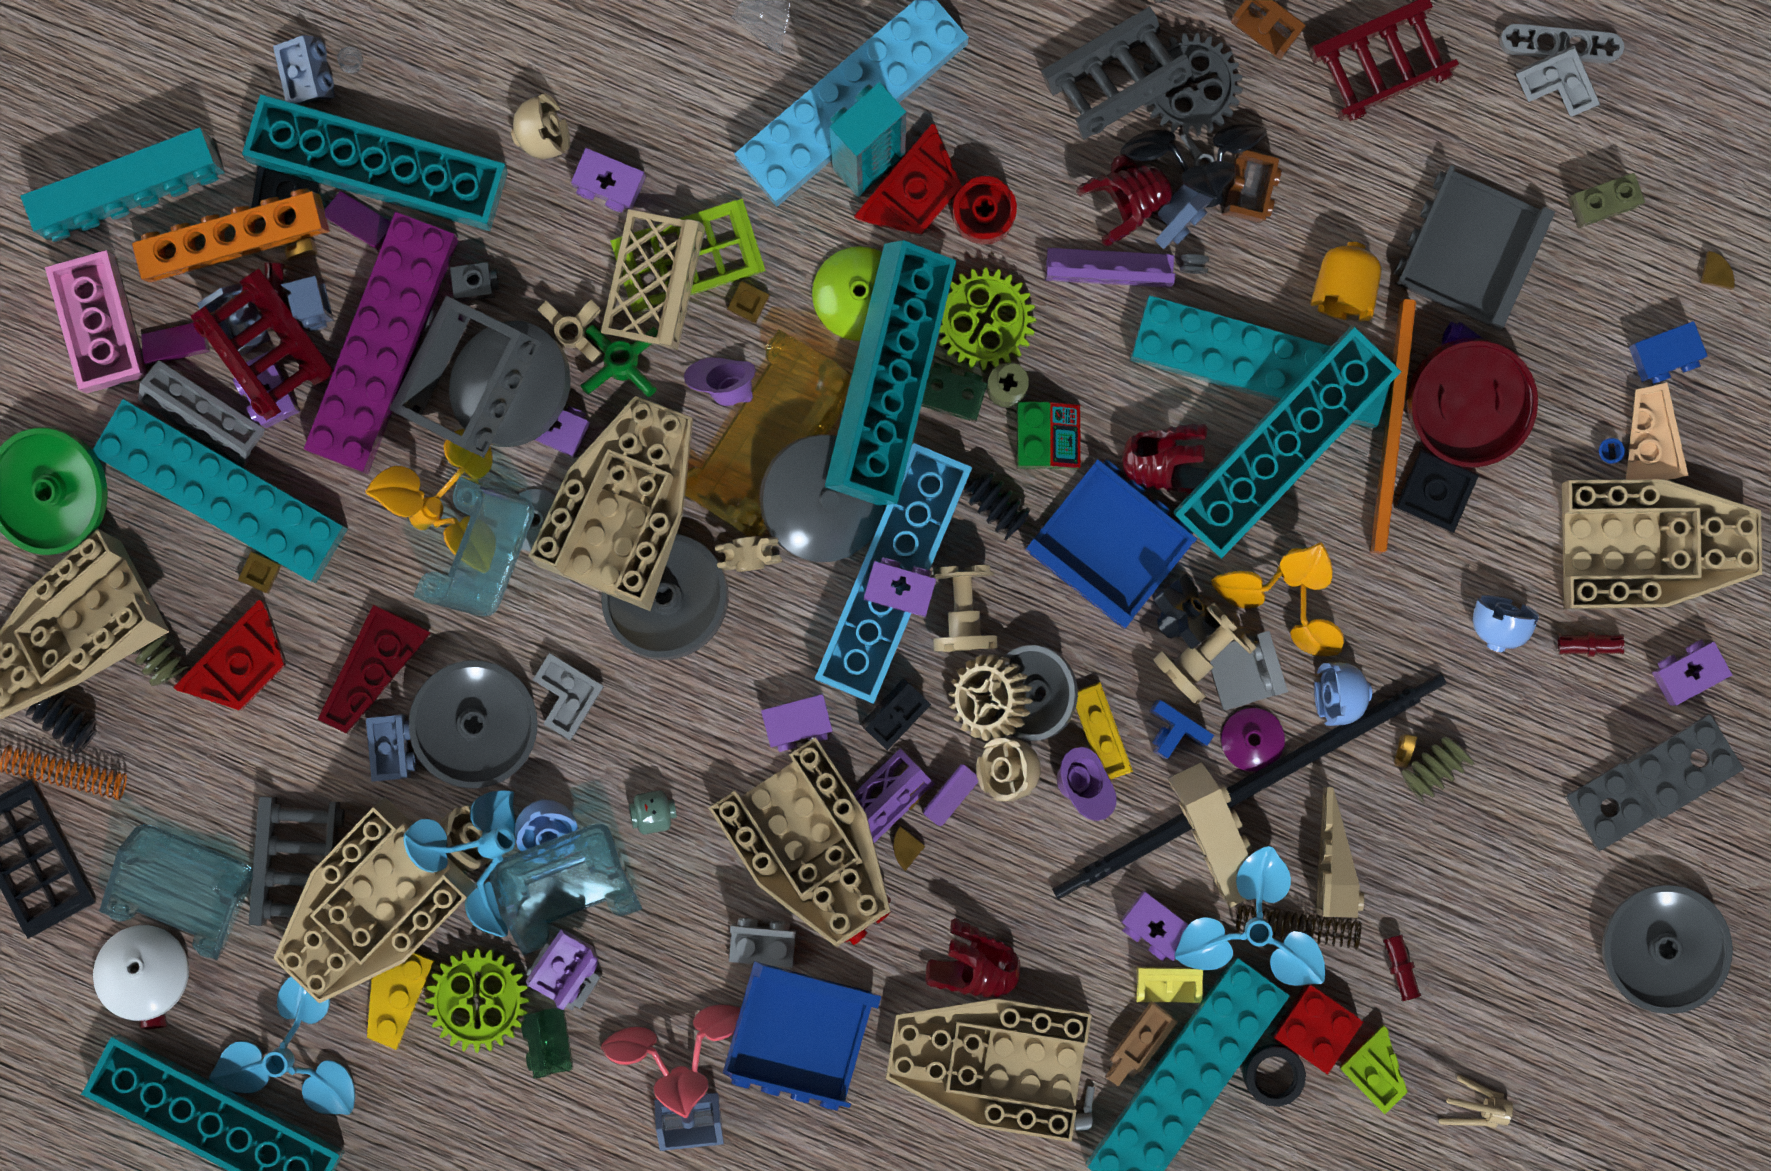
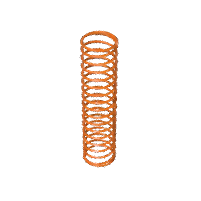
M7 745L3 751L0 761L1 773L5 771L6 774H10L12 772L14 776L20 774L21 778L27 775L28 779L34 777L35 781L41 779L43 783L49 781L51 785L56 782L57 786L63 784L65 788L70 786L72 790L78 788L79 791L85 789L86 793L92 791L94 795L99 793L101 797L106 794L108 798H111L114 795L117 801L122 798L127 781L126 772L122 775L120 771L117 773L114 791L109 796L108 791L113 779V769L109 773L106 790L102 794L101 788L107 771L106 768H103L99 788L95 793L94 785L99 774V766L95 768L92 786L87 791V783L92 771L91 764L86 771L84 786L80 789L79 783L85 768L84 762L79 769L77 784L75 787H72V781L78 765L77 761L73 763L70 782L65 786L70 759L66 761L63 780L58 784V776L63 764L62 757L57 764L55 779L51 782L50 776L56 762L55 755L50 761L48 777L46 780H43V774L49 758L48 754L44 756L41 775L36 779V772L41 761V752L36 756L34 772L29 777L28 772L33 762L34 751L32 750L29 754L24 775L21 774V770L26 759L27 749H24L21 754L19 770L16 774L14 773V767L19 757L20 748L17 747L15 749L12 768L9 772H7V766L12 754V745ZM6 752L4 769L2 770L3 759ZM125 775L123 788L120 795L118 796L120 784L123 779V776Z

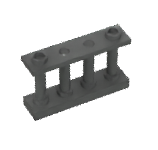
M1150 6L1041 70L1050 93L1054 96L1064 91L1080 113V116L1075 118L1083 140L1091 135L1100 133L1106 126L1170 88L1181 85L1187 78L1192 76L1188 57L1183 54L1173 60L1156 35L1161 30L1157 16ZM1142 43L1147 44L1163 66L1148 76L1145 75L1129 53L1130 50ZM1115 59H1119L1135 81L1134 84L1121 92L1117 90L1102 69L1103 66ZM1088 75L1094 78L1108 98L1094 108H1091L1075 85L1076 82Z
M259 797L248 925H266L267 919H271L272 916L292 917L296 905L273 903V900H269L270 887H274L275 884L305 886L310 874L276 871V868H271L272 855L282 852L322 855L326 857L337 845L338 828H343L345 810L340 809V802H329V811L281 808V804H277V797ZM283 820L327 824L326 843L280 840L278 836H274L275 823Z

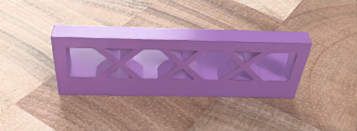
M1047 248L1045 281L1172 288L1175 283V273H1173L1174 255Z
M901 748L853 794L867 815L874 843L909 810L908 808L935 784ZM904 761L909 767L900 776L893 777L894 769ZM883 786L882 793L877 798L870 799L871 792L876 787Z

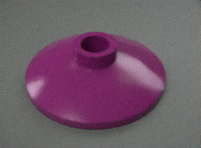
M1247 708L1236 712L1227 720L1221 734V745L1226 758L1234 766L1245 771L1255 772L1278 760L1285 744L1284 731L1280 722L1271 713L1258 708ZM1253 733L1257 734L1260 738V742L1256 746L1250 745L1248 741L1249 736Z

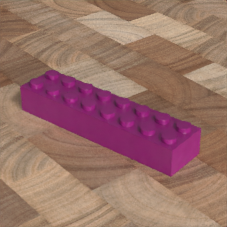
M398 212L394 213L304 450L369 474L393 412L389 409L409 371L459 241L455 234Z

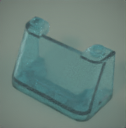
M459 476L453 492V502L459 511L471 516L449 574L445 575L439 572L426 573L420 579L413 597L441 607L475 616L487 617L494 614L500 606L534 517V507L528 499L483 480Z
M600 823L588 825L503 858V861L498 863L489 875L500 915L523 955L540 949L548 942L550 937L548 923L606 901L610 911L618 916L628 915L643 909L609 828Z
M139 825L118 848L99 912L108 915L116 921L131 919L137 912L194 935L192 945L198 954L218 960L223 953L250 888L253 869L243 862L155 826Z

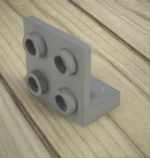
M1270 631L1248 637L1257 647L1251 654L1237 641H1233L1210 662L1214 666L1211 673L1223 710H1229L1288 692Z
M739 918L738 923H732L730 926L729 962L754 964V961L771 966L793 967L796 929L790 928V922L771 921L770 926L758 925V919Z

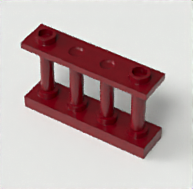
M1416 0L1312 46L1309 55L1313 64L1323 61L1324 65H1328L1346 104V108L1340 110L1337 115L1339 121L1348 118L1350 122L1367 115L1366 109L1431 80H1435L1437 84L1454 76L1452 71L1459 65L1458 60L1455 59L1446 64L1444 63L1425 21L1427 19L1426 14L1433 8L1430 0ZM1407 22L1410 26H1414L1433 68L1418 76L1415 75L1397 36L1399 31L1397 27ZM1380 35L1381 39L1385 38L1404 80L1403 83L1387 89L1368 48L1370 44L1369 39ZM1349 48L1353 52H1357L1376 94L1358 102L1339 60L1341 57L1340 52Z
M258 268L239 281L242 285L241 293L214 312L210 313L206 306L192 314L191 318L194 321L193 325L196 331L202 337H206L249 396L254 411L258 415L263 416L267 421L281 412L276 404L277 401L306 380L311 381L315 386L331 376L333 370ZM249 302L255 303L262 313L261 318L229 340L219 326V323ZM268 328L273 329L281 339L280 344L248 366L237 350ZM287 354L292 355L299 364V370L267 392L257 376Z

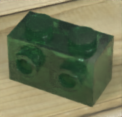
M934 363L933 367H930L921 407L976 423L988 383L982 382L983 377L970 372H965L964 376L951 373L952 367ZM934 383H940L943 386V388L939 391H935L932 389L931 385ZM970 392L973 398L966 400L962 397V394Z

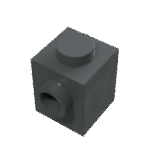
M488 262L450 267L453 295L456 301L466 302L495 298L494 289H499V278L497 270H492Z

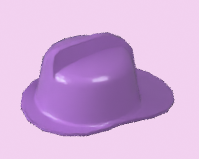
M710 357L691 364L685 371L684 380L691 389L707 392L718 404L730 406L752 400L751 380L756 370L751 362Z
M1084 747L1071 749L1065 754L1061 761V767L1057 772L1058 788L1065 797L1072 801L1074 807L1081 815L1090 820H1104L1113 813L1116 807L1114 787L1097 754Z

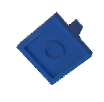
M1156 700L1149 712L1170 725L1168 728L1162 727L1152 741L1156 745L1153 752L1163 759L1170 757L1183 735H1186L1201 746H1208L1214 737L1212 733L1162 700Z

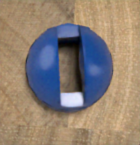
M1608 438L1600 444L1599 455L1604 462L1615 464L1623 459L1625 448L1618 439ZM1614 443L1616 459H1610L1608 444Z

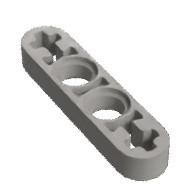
M1511 24L1504 29L1499 38V45L1504 52L1519 56L1547 58L1569 48V41L1573 37H1579L1585 42V51L1579 53L1583 62L1613 63L1624 51L1622 38L1610 32ZM1513 32H1517L1518 38L1527 39L1530 36L1529 32L1533 33L1530 42L1531 49H1527L1529 42H1519L1516 47H1513L1512 41L1507 40L1506 37H1510ZM1542 34L1550 35L1554 40L1553 49L1548 51L1542 50L1537 43L1538 37ZM1592 38L1596 39L1594 43L1596 46H1603L1607 40L1611 41V46L1616 47V51H1613L1608 56L1606 55V50L1595 49L1593 51L1594 55H1590L1593 46Z

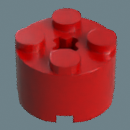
M991 176L972 178L959 189L955 196L952 212L955 227L963 238L972 243L987 245L998 242L1008 235L1014 225L1017 202L1013 192L999 179ZM981 204H987V208L993 210V212H989L988 217H982L981 212H976V210H980Z

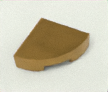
M310 238L299 240L295 246H287L284 249L287 261L318 254L316 244Z
M1708 251L1701 283L1730 290L1734 289L1735 279L1731 266L1719 254Z
M1407 734L1400 736L1394 760L1395 766L1404 768L1408 766L1417 737Z
M901 826L899 827L894 838V854L899 865L906 871L924 849L925 845Z

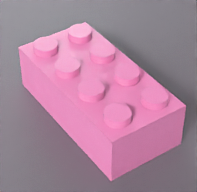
M105 250L45 267L78 390L87 394L144 378L147 372L115 255Z

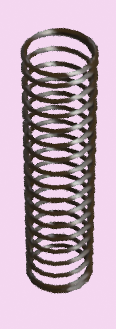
M1242 904L1239 905L1236 920L1237 933L1241 927L1243 908L1245 910L1244 929L1251 908L1252 918L1256 917L1257 913L1255 911L1254 914L1253 906H1250L1247 912L1245 904L1243 906ZM1265 908L1263 911V918L1267 911V922L1269 925L1274 912L1273 938L1276 936L1280 913L1282 914L1280 938H1283L1284 926L1289 913L1288 934L1291 932L1295 915L1297 917L1296 931H1299L1300 923L1304 916V933H1306L1311 917V937L1313 938L1317 919H1319L1318 945L1320 944L1321 931L1325 919V945L1328 944L1329 929L1332 920L1334 921L1333 947L1335 946L1336 932L1341 920L1340 948L1343 945V936L1347 922L1349 924L1347 948H1350L1351 933L1356 923L1354 949L1357 950L1359 947L1362 930L1361 921L1357 922L1355 920L1351 925L1349 919L1343 924L1341 918L1336 923L1334 917L1330 921H1328L1327 917H1324L1321 922L1319 915L1314 920L1312 914L1308 916L1306 921L1304 913L1299 918L1297 912L1291 917V913L1288 911L1284 917L1282 910L1278 912V915L1275 909L1271 911L1270 915L1268 908Z

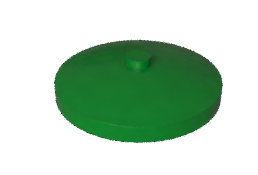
M39 427L21 431L7 439L0 446V532L10 542L27 552L53 555L75 549L98 529L107 506V481L98 457L82 439L63 429Z

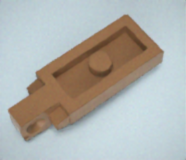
M1151 1001L1113 1051L1114 1054L1110 1060L1114 1064L1105 1077L1113 1084L1119 1086L1127 1074L1134 1077L1137 1072L1141 1073L1177 1025L1178 1021Z

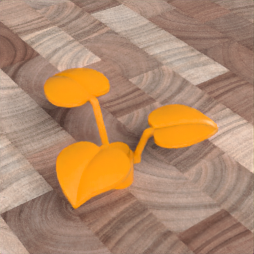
M465 429L456 430L454 432L462 436ZM446 439L443 448L445 456L449 463L459 467V469L434 497L424 498L425 493L419 490L420 479L418 475L404 466L387 468L371 481L365 494L376 499L393 514L409 517L411 524L416 529L426 530L432 525L438 528L441 525L451 524L443 532L445 543L451 552L473 569L480 572L487 570L493 550V537L489 528L481 520L472 516H466L460 522L454 517L441 519L443 504L440 498L461 477L464 471L473 479L484 477L490 471L493 463L491 447H489L483 458Z
M1322 542L1305 549L1293 548L1282 557L1280 566H1278L1276 573L1267 584L1262 585V578L1258 574L1249 571L1228 572L1211 579L1214 589L1227 602L1240 608H1256L1262 605L1265 601L1264 592L1269 591L1281 576H1283L1285 583L1290 586L1296 587L1301 585L1300 621L1302 625L1293 626L1290 634L1294 644L1302 651L1315 656H1334L1342 653L1344 635L1340 628L1324 619H1314L1309 622L1306 617L1307 587L1313 590L1326 588L1331 583L1333 577L1332 563Z

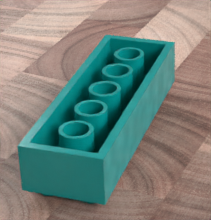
M199 127L28 192L20 197L33 232L47 240L52 239V242H58L71 236L70 232L81 228L82 231L96 228L100 225V220L108 217L112 219L125 217L130 214L129 209L140 205L141 208L154 206L160 202L159 198L170 194L171 197L185 194L189 191L188 187L200 183L202 186L214 183L219 180L218 175L224 174L225 171L212 137Z

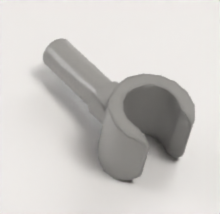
M1188 134L1186 137L1180 136L1194 157L1193 166H1200L1199 162L1202 158H1206L1209 163L1215 162L1211 155L1202 154Z
M1087 1086L1083 1107L1084 1113H1077L1074 1126L1076 1131H1087L1093 1124L1091 1112L1095 1087Z

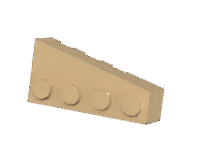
M1201 762L1168 778L1172 790L1175 791L1181 800L1179 805L1183 814L1186 816L1191 828L1195 829L1191 832L1203 855L1206 854L1204 860L1219 893L1228 907L1231 908L1247 900L1238 892L1236 877L1240 866L1247 859L1248 854L1253 853L1247 837L1245 835L1240 836L1238 828L1242 827V823L1234 809L1229 810L1227 803L1231 801V797L1225 785H1218Z

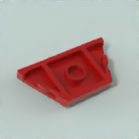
M933 123L854 215L857 221L922 236L954 198L962 185L951 164L947 150L944 148L938 130Z
M259 599L173 688L176 691L242 711L286 666L265 603Z

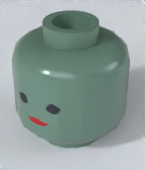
M662 790L637 794L634 797L633 803L629 804L633 829L638 828L639 832L643 835L667 831L671 826V819L677 818L674 799L668 800Z

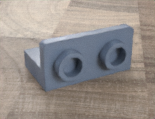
M302 35L273 46L286 102L301 106L318 99L330 100L335 98L334 81L329 72L326 59L327 51L321 37Z

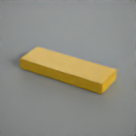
M1101 682L1079 689L1076 711L1089 747L1099 757L1109 779L1112 780L1133 772Z

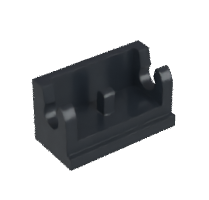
M902 679L860 725L888 751L931 704L910 683Z

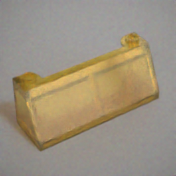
M779 329L766 345V359L770 363L752 389V400L743 403L702 468L695 466L687 471L685 497L747 537L762 536L766 529L760 509V489L769 464L790 443L806 436L828 434L844 409L852 377L836 362Z

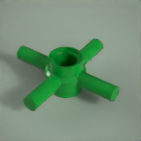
M591 325L586 330L585 334L605 353L604 367L580 385L586 394L589 395L610 377L619 381L630 379L647 397L652 396L656 392L657 388L637 369L638 355L652 344L635 341L631 345L625 341L612 343L595 325ZM653 327L645 335L657 337L658 330ZM619 358L627 359L626 362L621 364L614 362Z

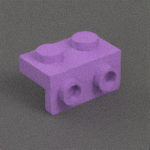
M561 929L527 978V986L551 998L559 1009L564 1010L566 1005L572 1003L578 996L580 985L584 979L590 977L596 970L598 957L594 947Z

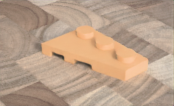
M1668 383L1636 389L1626 480H1672L1688 476Z

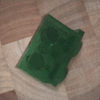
M556 1007L524 1014L521 1030L523 1038L528 1039L529 1052L526 1054L528 1070L533 1071V1078L547 1077L553 1073L572 1070L573 1061L565 1010Z

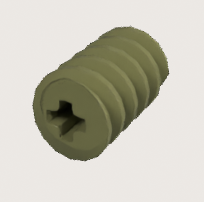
M1004 363L994 368L987 382V393L991 401L1000 407L1006 408L1016 406L1018 402H1021L1029 385L1026 371L1016 363ZM1006 379L1012 381V387L1009 392L1003 390V384Z
M167 635L161 636L132 653H140L135 660L137 665L147 664L142 670L145 676L154 674L149 681L151 686L164 684L187 668V666L182 668L176 667L182 659L181 656L170 658L169 655L175 648L173 645L162 646L168 638Z
M1445 736L1442 737L1441 744L1443 748L1433 745L1431 746L1433 756L1423 753L1421 755L1423 764L1417 761L1411 763L1414 773L1407 769L1401 771L1405 783L1422 803L1425 804L1422 796L1424 793L1432 798L1435 797L1432 786L1435 785L1442 790L1445 788L1442 781L1443 777L1452 782L1455 780L1452 773L1453 769L1462 774L1465 772L1462 766L1463 761L1474 765L1469 754L1456 740H1451Z

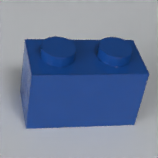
M1694 321L1628 347L1641 381L1644 382L1651 379L1653 384L1671 378L1670 371L1681 368L1682 372L1685 373L1701 367L1699 360L1708 357Z

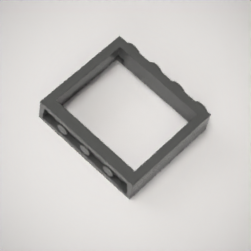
M446 296L389 410L484 458L541 342ZM471 318L511 339L461 436L422 416Z

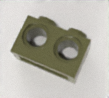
M1632 173L1575 193L1568 199L1579 229L1637 209L1645 203L1636 175Z

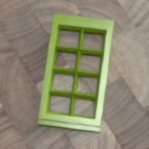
M743 199L678 218L703 223L710 246L701 248L699 256L712 252L719 273L718 275L699 280L696 271L690 296L766 271ZM729 215L736 238L717 243L710 221ZM670 225L661 231L660 234L664 236L677 232L679 238L681 227ZM652 228L634 232V235L639 240L651 232ZM656 235L649 239L654 254L661 251ZM622 236L610 240L616 261ZM632 238L630 240L629 246L634 243ZM738 243L745 266L726 272L719 249ZM633 252L627 254L626 264L631 271L637 267ZM662 257L653 265L656 269L660 270L661 276L668 273L666 266L673 264L671 258L664 260ZM649 266L635 275L642 289H644L640 274L652 271ZM625 269L623 271L622 277L627 274ZM631 278L624 282L628 299L639 292ZM669 279L665 281L667 287L669 284ZM666 292L648 297L654 307L665 301ZM643 297L631 304L633 313L650 309Z

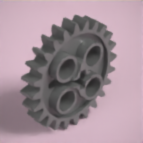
M1183 33L1181 43H1178L1172 36L1169 39V48L1163 44L1173 60L1183 54L1188 57L1192 76L1187 79H1190L1192 83L1203 79L1211 73H1216L1217 77L1200 82L1195 91L1189 87L1176 93L1174 96H1165L1166 92L1184 87L1187 82L1186 79L1181 85L1174 86L1143 104L1144 107H1154L1150 115L1151 119L1159 115L1162 117L1159 127H1163L1169 122L1172 124V133L1178 127H1181L1183 137L1187 136L1189 129H1194V133L1198 137L1201 134V127H1205L1209 133L1213 132V122L1222 127L1225 123L1222 114L1230 118L1234 113L1228 106L1239 105L1240 101L1233 97V95L1242 93L1243 88L1236 86L1235 83L1241 81L1243 76L1233 74V71L1238 68L1239 63L1229 64L1228 60L1233 53L1230 51L1222 54L1220 52L1223 47L1222 42L1216 47H1212L1211 36L1202 43L1200 42L1199 33H1196L1193 41H1189L1186 33ZM1151 52L1149 58L1154 65L1144 64L1143 70L1151 74L1163 66ZM1197 57L1203 58L1207 62L1208 68L1205 71H1196L1191 65V60ZM1209 86L1217 88L1220 92V98L1209 100L1204 95V89ZM1181 98L1188 100L1191 104V110L1186 113L1179 112L1175 108V101Z

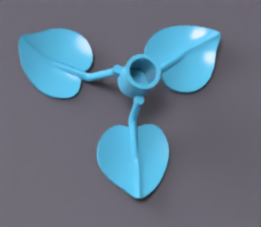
M506 790L486 793L472 803L470 809L471 822L474 827L483 831L480 839L446 847V832L438 822L431 819H421L413 823L404 833L403 839L405 850L411 861L418 868L426 872L434 873L445 869L448 864L446 853L477 847L481 856L492 859V862L477 880V889L465 899V910L469 920L475 927L499 937L508 935L509 917L507 902L503 891L495 882L484 884V881L496 865L503 861L502 855L511 851L515 846L514 792Z
M1266 846L1253 852L1242 863L1237 873L1236 885L1239 894L1245 899H1256L1257 915L1246 923L1245 932L1225 935L1224 926L1218 920L1210 917H1201L1192 921L1185 928L1174 954L1176 960L1188 967L1199 970H1214L1226 965L1233 956V949L1228 940L1248 939L1255 946H1264L1269 943L1278 947L1271 955L1270 966L1272 973L1279 981L1288 985L1298 986L1322 984L1325 980L1323 955L1312 937L1303 932L1293 931L1285 937L1282 943L1272 938V928L1263 919L1262 900L1268 903L1280 901L1287 895L1291 885L1290 872L1286 864L1271 846Z
M291 976L285 981L278 993L277 1008L282 1017L295 1019V1022L283 1042L280 1043V1047L268 1053L262 1060V1051L257 1045L248 1041L235 1042L223 1051L209 1076L213 1083L229 1091L254 1093L264 1088L269 1081V1076L280 1077L286 1072L291 1075L295 1073L308 1074L310 1077L303 1083L302 1095L305 1103L314 1111L322 1114L349 1115L353 1111L355 1104L354 1082L348 1070L340 1063L325 1060L319 1064L316 1072L311 1068L293 1066L295 1057L293 1052L287 1047L299 1028L301 1020L308 1024L320 1021L329 1010L330 999L319 1004Z

